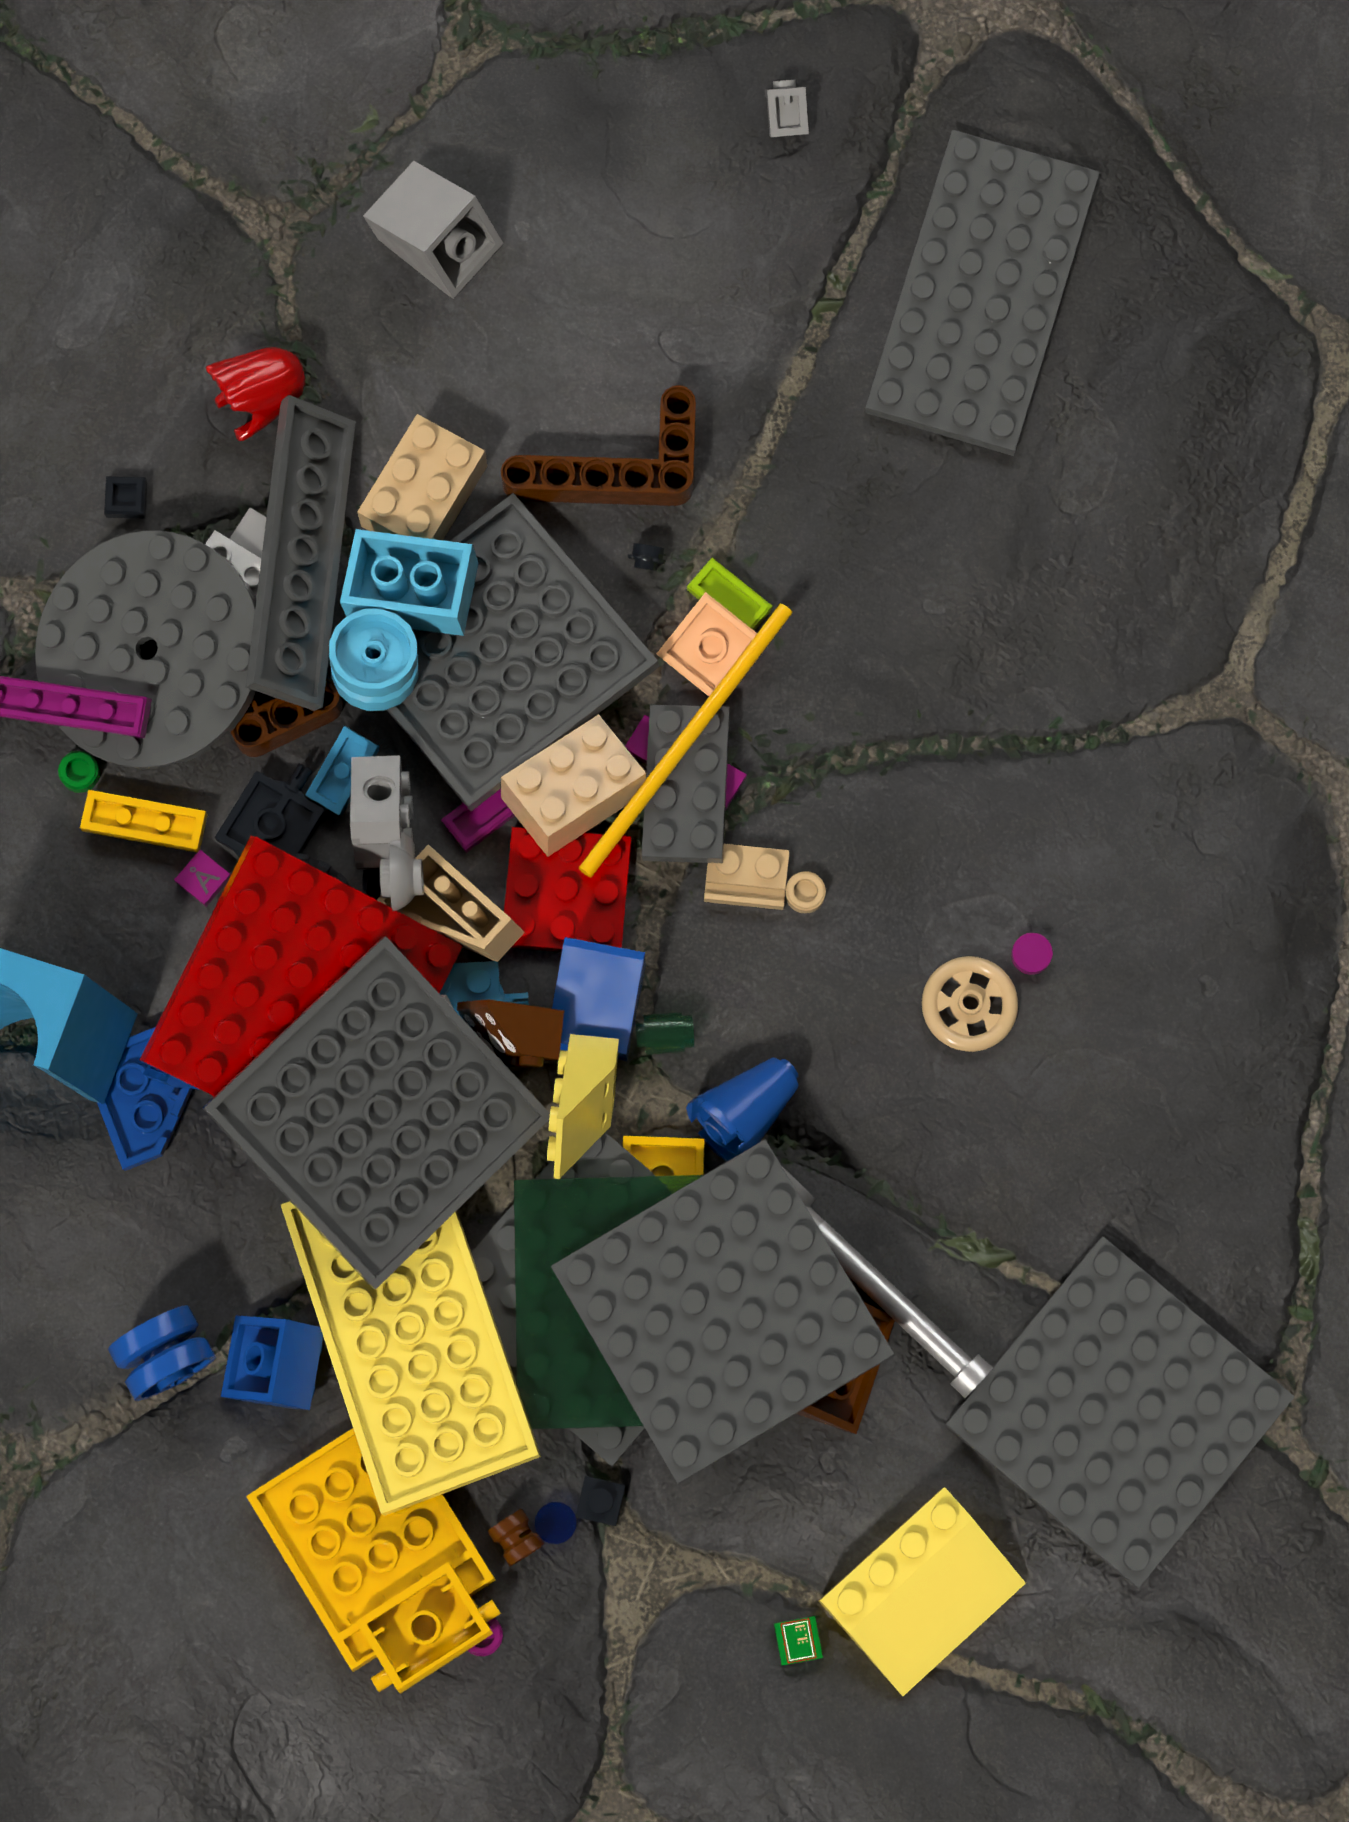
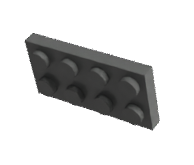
M650 705L646 778L701 706ZM721 706L645 806L642 841L643 861L723 863L730 707Z

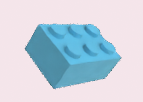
M356 529L340 604L346 617L362 609H384L398 614L410 625L411 629L464 636L479 564L473 545Z

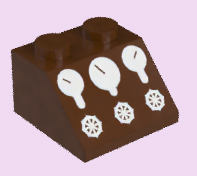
M490 999L457 1002V1011L463 1020L497 1057L503 1058V1063L506 1066L527 1068V1066L543 1067L544 1060H559L564 1010Z

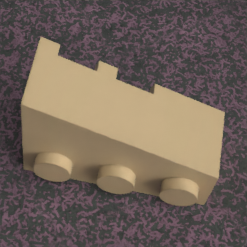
M429 844L415 858L422 859L424 894L415 895L412 901L402 909L397 910L398 912L463 945L462 948L496 962L525 933L507 914ZM382 895L378 898L379 902L392 908L391 898H382Z

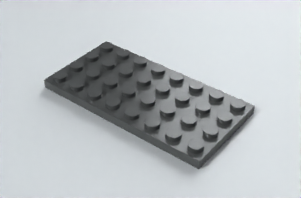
M952 130L867 400L865 413L1014 456L1099 171Z

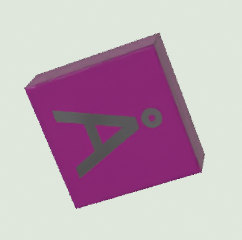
M199 850L174 881L207 907L229 880L227 877L230 873Z

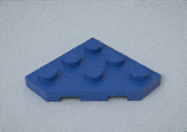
M156 1027L128 1038L104 1104L97 1103L124 1171L164 1155L193 1090L172 1087L143 1075L148 1064L140 1061V1058Z

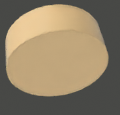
M807 871L793 875L789 879L785 891L787 903L793 910L799 913H812L819 909L824 902L826 894L823 880L815 873Z

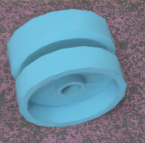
M362 609L348 615L335 627L329 641L331 675L338 694L350 705L366 711H384L401 704L413 692L418 680L417 640L410 625L398 614L384 609Z

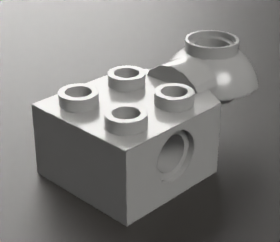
M400 755L352 757L350 829L355 866L357 870L380 869L382 898H391L392 911H397L408 905L415 895L424 894L422 859H414L415 844L413 842V831L410 828V820L414 817L413 796H410L409 771L402 772Z

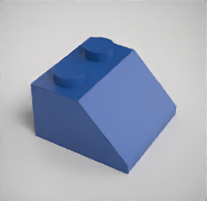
M236 1315L221 1397L278 1407L310 1410L312 1397L315 1392L319 1357L322 1352L323 1334L321 1327L287 1319Z

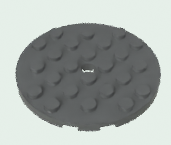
M139 531L121 535L101 543L78 559L65 572L48 598L38 626L35 649L38 681L143 696L152 699L145 738L59 726L79 747L93 756L124 767L159 769L163 766L179 762L185 763L199 757L212 749L211 745L218 741L227 731L231 732L246 713L256 693L255 690L246 688L256 598L249 584L243 580L228 559L206 544L185 535L167 531ZM154 639L158 647L157 653L152 659L144 660L140 645H144L146 641Z

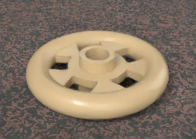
M959 957L942 964L929 977L923 990L922 1012L928 1028L938 1040L956 1050L975 1052L993 1047L1008 1035L1017 1018L1018 997L1012 980L998 965L979 957ZM972 973H979L989 978L985 989L969 982ZM950 978H953L960 986L953 992L951 997H948L941 989ZM968 996L974 997L978 1002V1007L973 1010L965 1008L963 999ZM990 997L1002 998L1001 1014L989 1013ZM947 1007H950L953 1016L958 1020V1022L950 1027L943 1022L939 1012ZM984 1021L986 1032L970 1036L967 1024Z

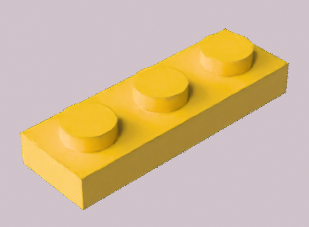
M88 790L80 829L82 832L198 852L201 848L208 814L203 810Z

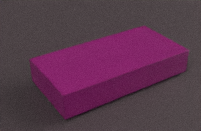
M500 789L474 810L470 811L462 803L441 819V821L467 853L515 815L502 800Z

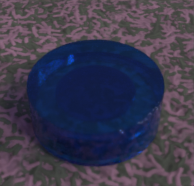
M548 1503L536 1515V1531L547 1543H565L576 1531V1516L572 1509L564 1503Z

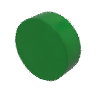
M74 751L67 754L61 760L58 774L67 789L76 793H83L91 790L98 783L100 768L96 760L89 753Z

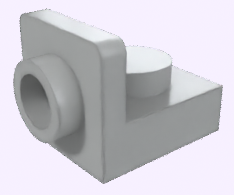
M796 79L773 81V89H765L769 136L780 137L809 134L806 87H796Z

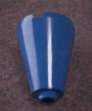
M770 1058L693 1098L686 1107L688 1117L691 1123L696 1118L703 1127L698 1132L699 1136L705 1139L704 1142L713 1152L727 1162L761 1142L798 1089V1072L789 1061Z

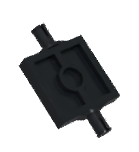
M298 763L295 771L286 783L272 780L256 770L214 837L216 841L233 850L239 858L250 836H256L290 855L301 854L326 814L325 809L307 800L301 792L313 771Z

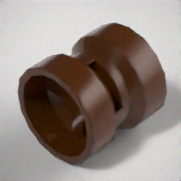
M523 1509L514 1512L488 1530L493 1541L500 1543L503 1547V1557L510 1567L545 1544L538 1533L531 1531L528 1526L529 1518Z

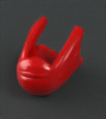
M278 347L258 349L206 366V371L216 381V384L222 391L215 398L216 406L221 408L229 404L233 411H245L252 414L250 422L234 429L238 441L247 440L279 416L282 399L288 395L299 399L303 394L306 384L303 367L298 357Z

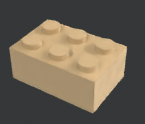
M417 414L357 511L361 527L368 531L443 540L488 466L485 450Z
M598 714L501 777V798L548 857L624 808L646 780V772Z

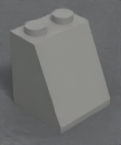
M415 161L405 169L363 215L380 242L453 299L503 244L475 195Z

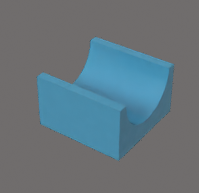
M0 948V1029L20 1020L34 1018L37 1027L38 1046L33 1065L88 1100L104 1104L138 1013L84 974Z

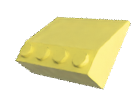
M944 1487L825 1594L819 1602L903 1697L1026 1583L975 1520Z

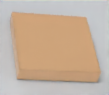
M705 592L656 654L706 695L710 696L757 633Z

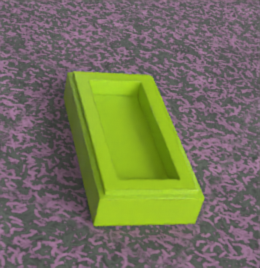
M714 558L707 562L687 586V591L699 600L705 592L753 631L772 610L770 603Z

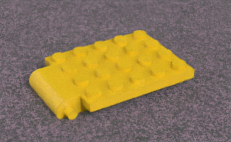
M353 1428L246 1496L350 1669L355 1672L376 1657L378 1658L384 1669L371 1677L378 1692L394 1684L400 1694L493 1634L487 1622L501 1614L493 1600H490L478 1608L472 1595L496 1581L444 1495L441 1494L386 1516L382 1515Z

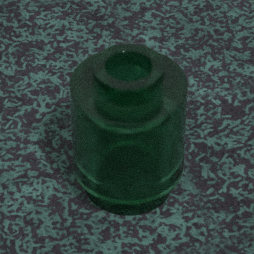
M682 1012L643 1015V1023L635 1024L637 1048L645 1047L646 1055L685 1052V1048L694 1047L692 1015L682 1016Z

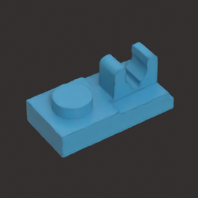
M344 726L305 795L335 814L343 815L351 801L352 757L376 756L380 746Z

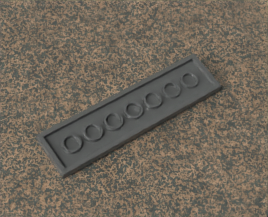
M288 395L282 399L280 404L246 688L316 711L323 707L329 641L332 632L356 421Z

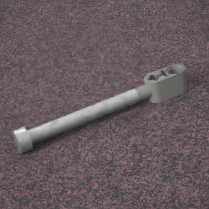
M784 1169L847 1276L955 1377L950 1384L966 1398L993 1367L979 1354L972 1360L810 1207L816 1201L814 1197Z

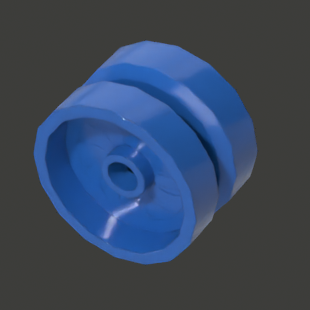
M188 1305L174 1308L144 1322L118 1338L109 1346L108 1351L117 1368L130 1369L137 1367L128 1375L125 1381L135 1401L145 1400L181 1384L216 1359V1355L206 1338L196 1337L187 1340L199 1326Z

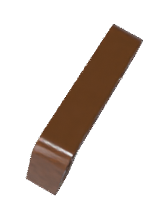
M681 385L671 386L662 394L660 404L659 459L515 455L506 459L502 464L503 490L507 496L514 493L520 501L683 505L688 502L693 493L695 396L690 389ZM674 403H682L687 406L688 410L683 414H674L668 408ZM673 440H681L686 443L687 447L682 451L676 452L670 450L667 445ZM517 472H522L529 476L528 480L523 484L512 483L509 478ZM557 473L564 474L569 478L562 485H553L548 479ZM599 474L607 478V482L598 487L592 486L587 482L593 475ZM632 476H641L647 481L645 485L638 488L627 484V480ZM672 477H679L686 484L679 489H673L666 485V481Z
M326 679L325 693L334 696L332 703L316 711L278 698L258 706L253 698L246 713L231 731L239 750L249 757L262 756L337 719L343 710V701L333 681ZM290 710L298 713L297 719L292 724L282 725L278 723V718L283 712ZM250 728L262 730L260 738L255 742L250 743L242 740L246 730Z

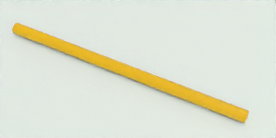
M780 603L579 866V870L591 878L791 616L792 611L787 606Z

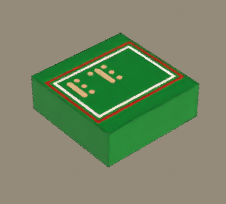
M815 1616L774 1624L781 1666L823 1658Z

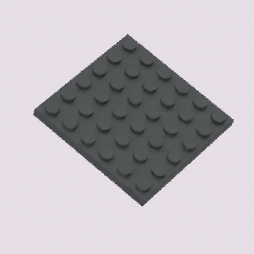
M514 493L450 540L452 542L472 544L479 563L464 636L412 629L417 640L418 680L413 692L401 704L387 709L470 811L501 789V777L591 720L660 667L654 655Z
M386 936L382 937L202 1107L373 1289H377L545 1125L550 1117V1113Z
M766 1139L551 1266L677 1484H680L894 1356V1352Z
M1102 1236L993 1366L988 1375L948 1420L945 1426L1136 1589H1139L1295 1396Z

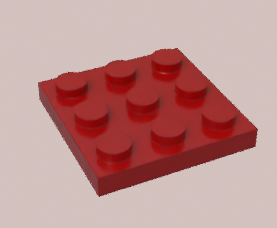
M512 827L504 913L525 933L511 948L562 952L565 937L622 948L631 836H623L590 878L579 870V866L604 834L584 833L547 857L525 828Z

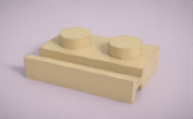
M724 844L723 863H708L704 902L783 910L789 850Z

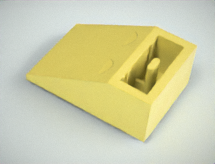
M570 1034L568 1051L560 1050L557 1074L564 1076L563 1078H555L553 1102L559 1104V1107L551 1106L549 1131L555 1132L556 1137L549 1136L547 1161H554V1179H560L611 1127L615 1100L619 1039Z

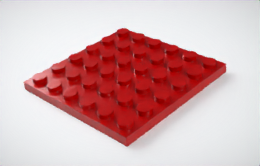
M250 836L140 1061L215 1096L382 937L386 936L439 994L463 945L398 911H392L391 907L256 836Z

